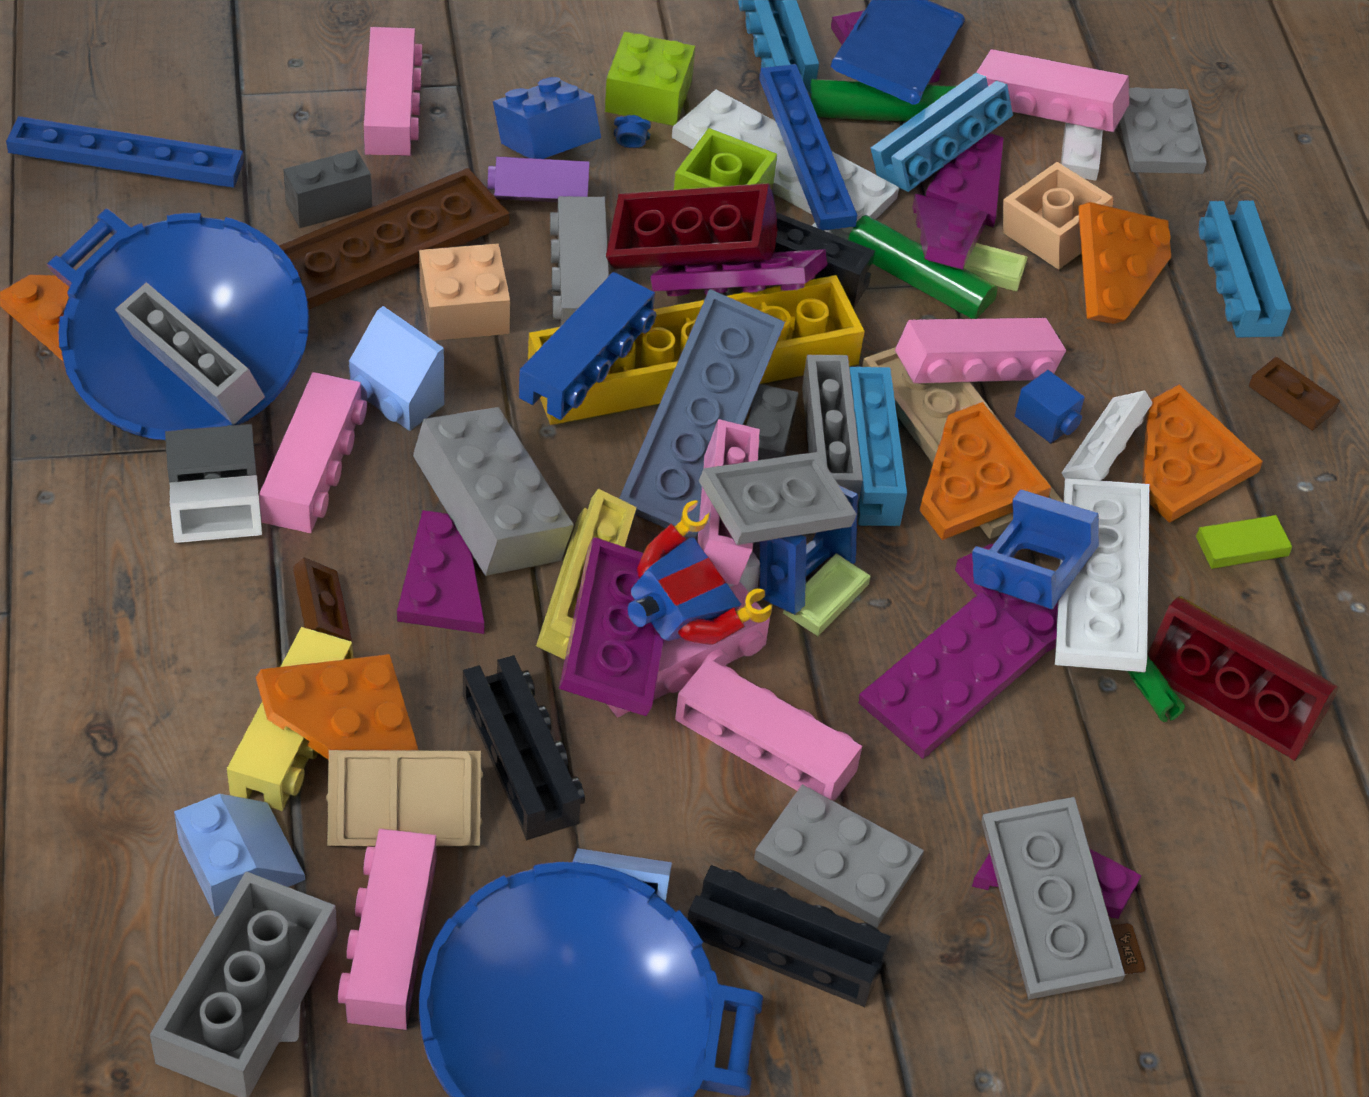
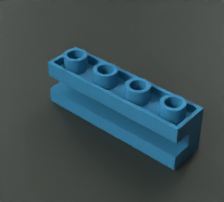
M738 0L740 11H745L746 30L748 34H753L754 54L756 57L761 58V68L796 64L806 90L809 92L811 79H817L819 62L797 0Z
M974 73L871 147L877 176L909 192L1013 116L1008 85L995 81L988 86L986 76Z
M1254 200L1239 201L1234 215L1228 214L1224 201H1209L1205 217H1201L1199 221V237L1201 240H1205L1208 249V264L1214 268L1217 292L1223 295L1226 304L1225 316L1227 321L1232 323L1236 338L1282 337L1291 312V306Z
M849 367L863 479L857 508L858 525L900 526L907 488L891 368Z

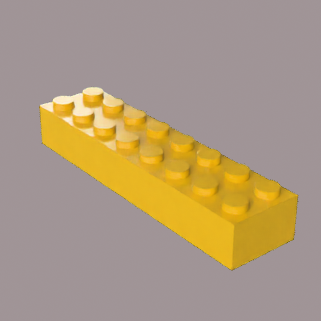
M837 275L809 280L807 283H804V288L786 291L781 290L780 286L758 292L727 295L729 298L785 322L760 384L803 376L807 355H848L849 366L859 365L865 331ZM704 300L653 309L656 312V318L651 329L645 334L641 333L636 338L628 354L624 358L619 357L611 365L605 379L600 383L596 382L587 391L582 404L578 408H572L562 420L547 413V398L541 396L540 400L550 425L660 404ZM560 327L529 332L528 360Z

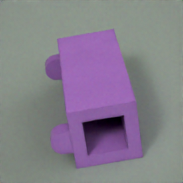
M496 157V166L488 167V189L495 190L496 199L558 202V196L588 197V161Z

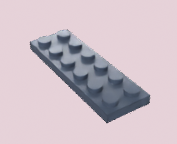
M709 289L619 499L637 507L634 515L664 528H667L670 524L675 527L681 521L684 506L690 501L697 500V506L688 512L687 516L691 521L699 522L702 493L699 479L704 468V456L717 421L720 419L743 425L785 324L784 321ZM689 531L685 537L695 538L698 532Z

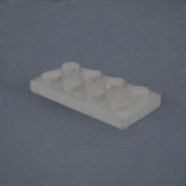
M1075 797L983 814L981 822L1028 1000L1123 981L1125 973Z

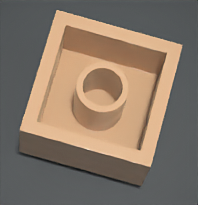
M1056 162L1003 199V233L1059 270L1082 253L1078 206L1093 202L1113 207V196Z
M499 243L419 250L420 288L430 339L436 341L510 334V296Z

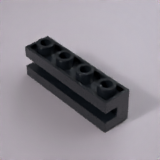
M776 212L777 239L774 252L826 249L827 266L818 272L814 279L837 275L854 308L869 286L871 273L867 271L874 261L875 250Z
M515 655L497 660V673L485 677L480 665L464 669L463 698L527 841L579 824L580 804L585 803V794L579 778H571L566 768L568 767V758L560 740L554 742L550 733L552 727L546 707L544 705L538 706L535 701V687L529 671H522Z
M713 865L710 866L704 878L701 895L695 896L688 912V921L693 925L704 943L862 1007L866 1006L884 964L891 936L881 933L870 924L856 923L836 915L825 906H813L791 897L782 889L776 887L768 888L746 879L737 871L723 870Z

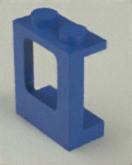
M839 486L857 514L858 494ZM857 515L852 527L816 532L813 540L807 545L806 537L803 535L760 541V589L765 590L763 600L795 615L805 606L806 576L836 553L854 564L856 562Z
M1020 489L1013 498V520L990 550L976 546L972 551L974 584L1053 609L1099 546V513ZM1021 549H1030L1061 559L1063 562L1055 572L1013 557Z

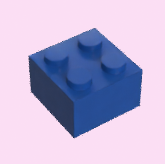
M558 77L542 79L538 82V86L530 89L519 88L510 90L505 93L504 98L493 101L501 144L528 158L544 159L601 138L594 95L579 89L575 85L566 83Z

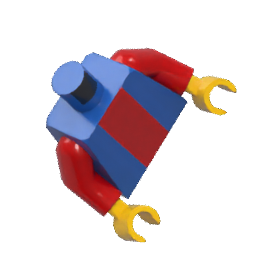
M694 500L684 506L681 521L675 527L670 524L647 545L637 567L639 580L631 588V595L635 600L628 605V615L634 625L638 627L652 623L661 638L666 641L682 638L688 642L713 645L744 628V622L749 619L758 623L766 621L772 613V604L761 610L754 609L751 606L754 602L760 601L765 597V590L758 588L748 593L745 606L737 610L742 604L694 537H690L687 540L684 537L689 531L699 532L704 529L709 518V513L699 522L691 521L688 518L687 513L692 511L698 504V501Z

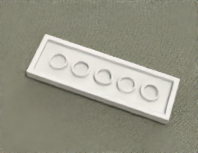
M716 89L673 126L672 138L691 149L695 147L707 129L711 128L777 153L772 193L812 214L777 123L773 119ZM832 152L858 215L857 221L864 215L874 219L878 218L897 199L899 187ZM853 227L840 228V230L850 234Z
M1065 478L1063 502L1099 513V546L1058 601L1055 665L1146 672L1149 484Z

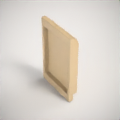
M329 750L328 794L326 795L328 802L327 846H376L379 829L436 835V846H480V826L483 823L480 817L481 778L483 777L481 751Z

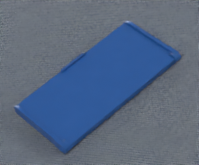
M871 0L833 58L830 67L836 72L893 95L905 102L917 104L921 100L923 92L956 34L963 26L965 18L958 12L928 0Z

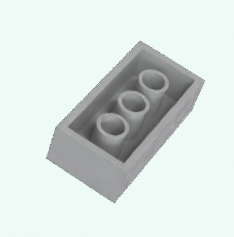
M495 407L423 419L413 457L485 576L561 561L574 524L500 408Z
M246 871L150 1033L155 1064L235 1096L249 1097L338 936L335 905Z

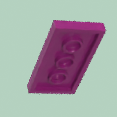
M826 249L774 252L772 258L765 261L664 266L650 276L652 291H666L667 296H682L689 294L690 289H704L705 294L708 293L709 289L718 293H724L728 291V287H742L743 292H758L765 290L766 285H780L781 290L786 291L804 288V283L814 279L815 275L827 266Z
M593 537L587 550L559 689L647 716L653 704L664 639L661 638L652 623L638 627L634 625L628 615V605L635 600L631 595V588L639 580L637 567L643 553Z
M980 592L859 694V704L924 759L1045 654L1047 644L987 595Z

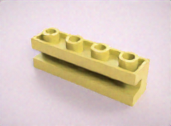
M597 489L591 498L588 509L584 508L579 514L536 644L537 647L565 660L588 546L593 537L625 547L637 507Z
M301 627L280 667L352 659V642ZM261 703L227 767L230 795L248 799L252 790H256L264 794V802H267L270 808L283 811L290 795L296 796L301 789L305 775L304 767L308 759H315L318 752L307 746L310 741L287 726L283 730L267 720L263 703Z

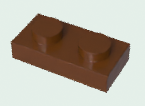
M1274 357L1252 375L1249 383L1250 388L1312 431L1336 412L1340 403L1338 398L1278 357Z
M303 557L293 566L304 628L351 641L352 638L338 572Z

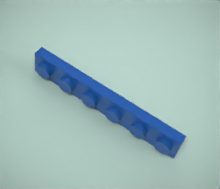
M797 65L761 68L759 80L817 228L832 230L856 227L858 215Z
M18 116L6 140L8 153L232 188L235 187L244 164L242 150Z

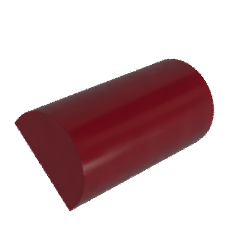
M766 183L618 194L606 258L614 269L770 260L774 254L777 239L776 207L770 185Z
M1178 596L1169 605L1147 654L1172 689L1296 761L1316 732L1338 691V686L1182 596Z

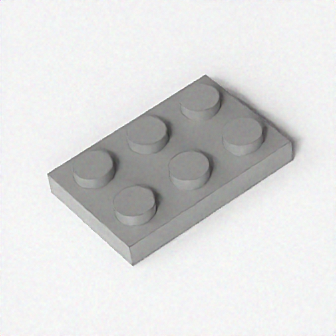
M1129 88V106L1120 120V126L1131 172L1203 174L1206 159L1188 89Z
M818 452L703 468L699 479L701 486L736 545L852 527L857 515Z
M802 784L756 848L754 860L877 928L920 863L924 850Z

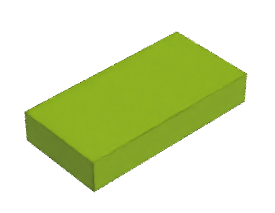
M1276 515L1199 527L1196 538L1211 569L1289 556L1292 545Z

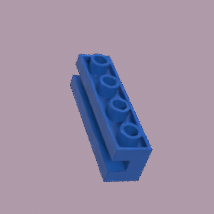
M612 272L520 368L519 398L534 405L541 396L547 398V413L560 420L572 408H578L584 401L587 391L596 382H602L607 376L611 365L619 357L624 358L630 351L636 338L641 333H647L653 326L656 318V312L653 310L655 292Z

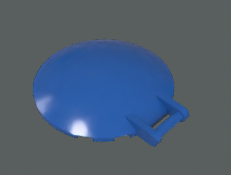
M105 209L97 216L98 222L61 257L55 255L47 263L52 273L69 287L67 292L69 299L63 316H60L58 331L59 348L62 351L66 373L83 401L96 414L121 430L150 439L166 440L165 431L233 425L134 339L115 309L146 282L250 370L265 398L234 425H240L248 421L273 402L287 386L301 362L309 333V309L300 276L291 260L273 240L243 222L225 217L224 220L202 217L201 213H181L167 215V220L144 227L142 223L130 227L109 209ZM110 233L113 235L77 270L73 269Z
M554 862L534 865L531 870L519 872L509 877L503 875L472 894L470 900L451 919L449 918L433 943L422 974L419 994V1021L427 1057L436 1077L449 1097H693L698 1089L733 1096H747L750 1094L752 1077L747 1075L755 1018L762 1011L763 995L751 990L718 984L716 973L712 971L710 962L702 947L703 941L693 925L680 910L676 912L663 899L654 894L655 889L633 876L600 865L580 862ZM723 1010L736 1012L728 1070L715 1067Z

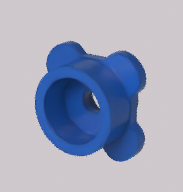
M627 115L614 119V125L617 126V129H614L613 134L616 137L617 143L621 146L639 148L644 146L646 141L650 139V133L647 132L651 128L650 121L636 115Z

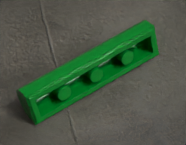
M811 79L809 97L818 118L907 122L956 86L927 85L919 103L910 104L862 82Z
M868 215L862 216L856 222V227H853L849 234V241L875 250L872 264L971 319H977L996 300L998 291L996 285L965 268L962 270L925 260L921 244Z

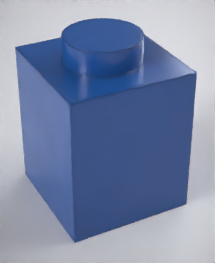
M1046 370L1021 389L1015 417L1051 444L1063 434L1070 435L1079 426L1082 420L1080 412L1085 397L1051 371Z

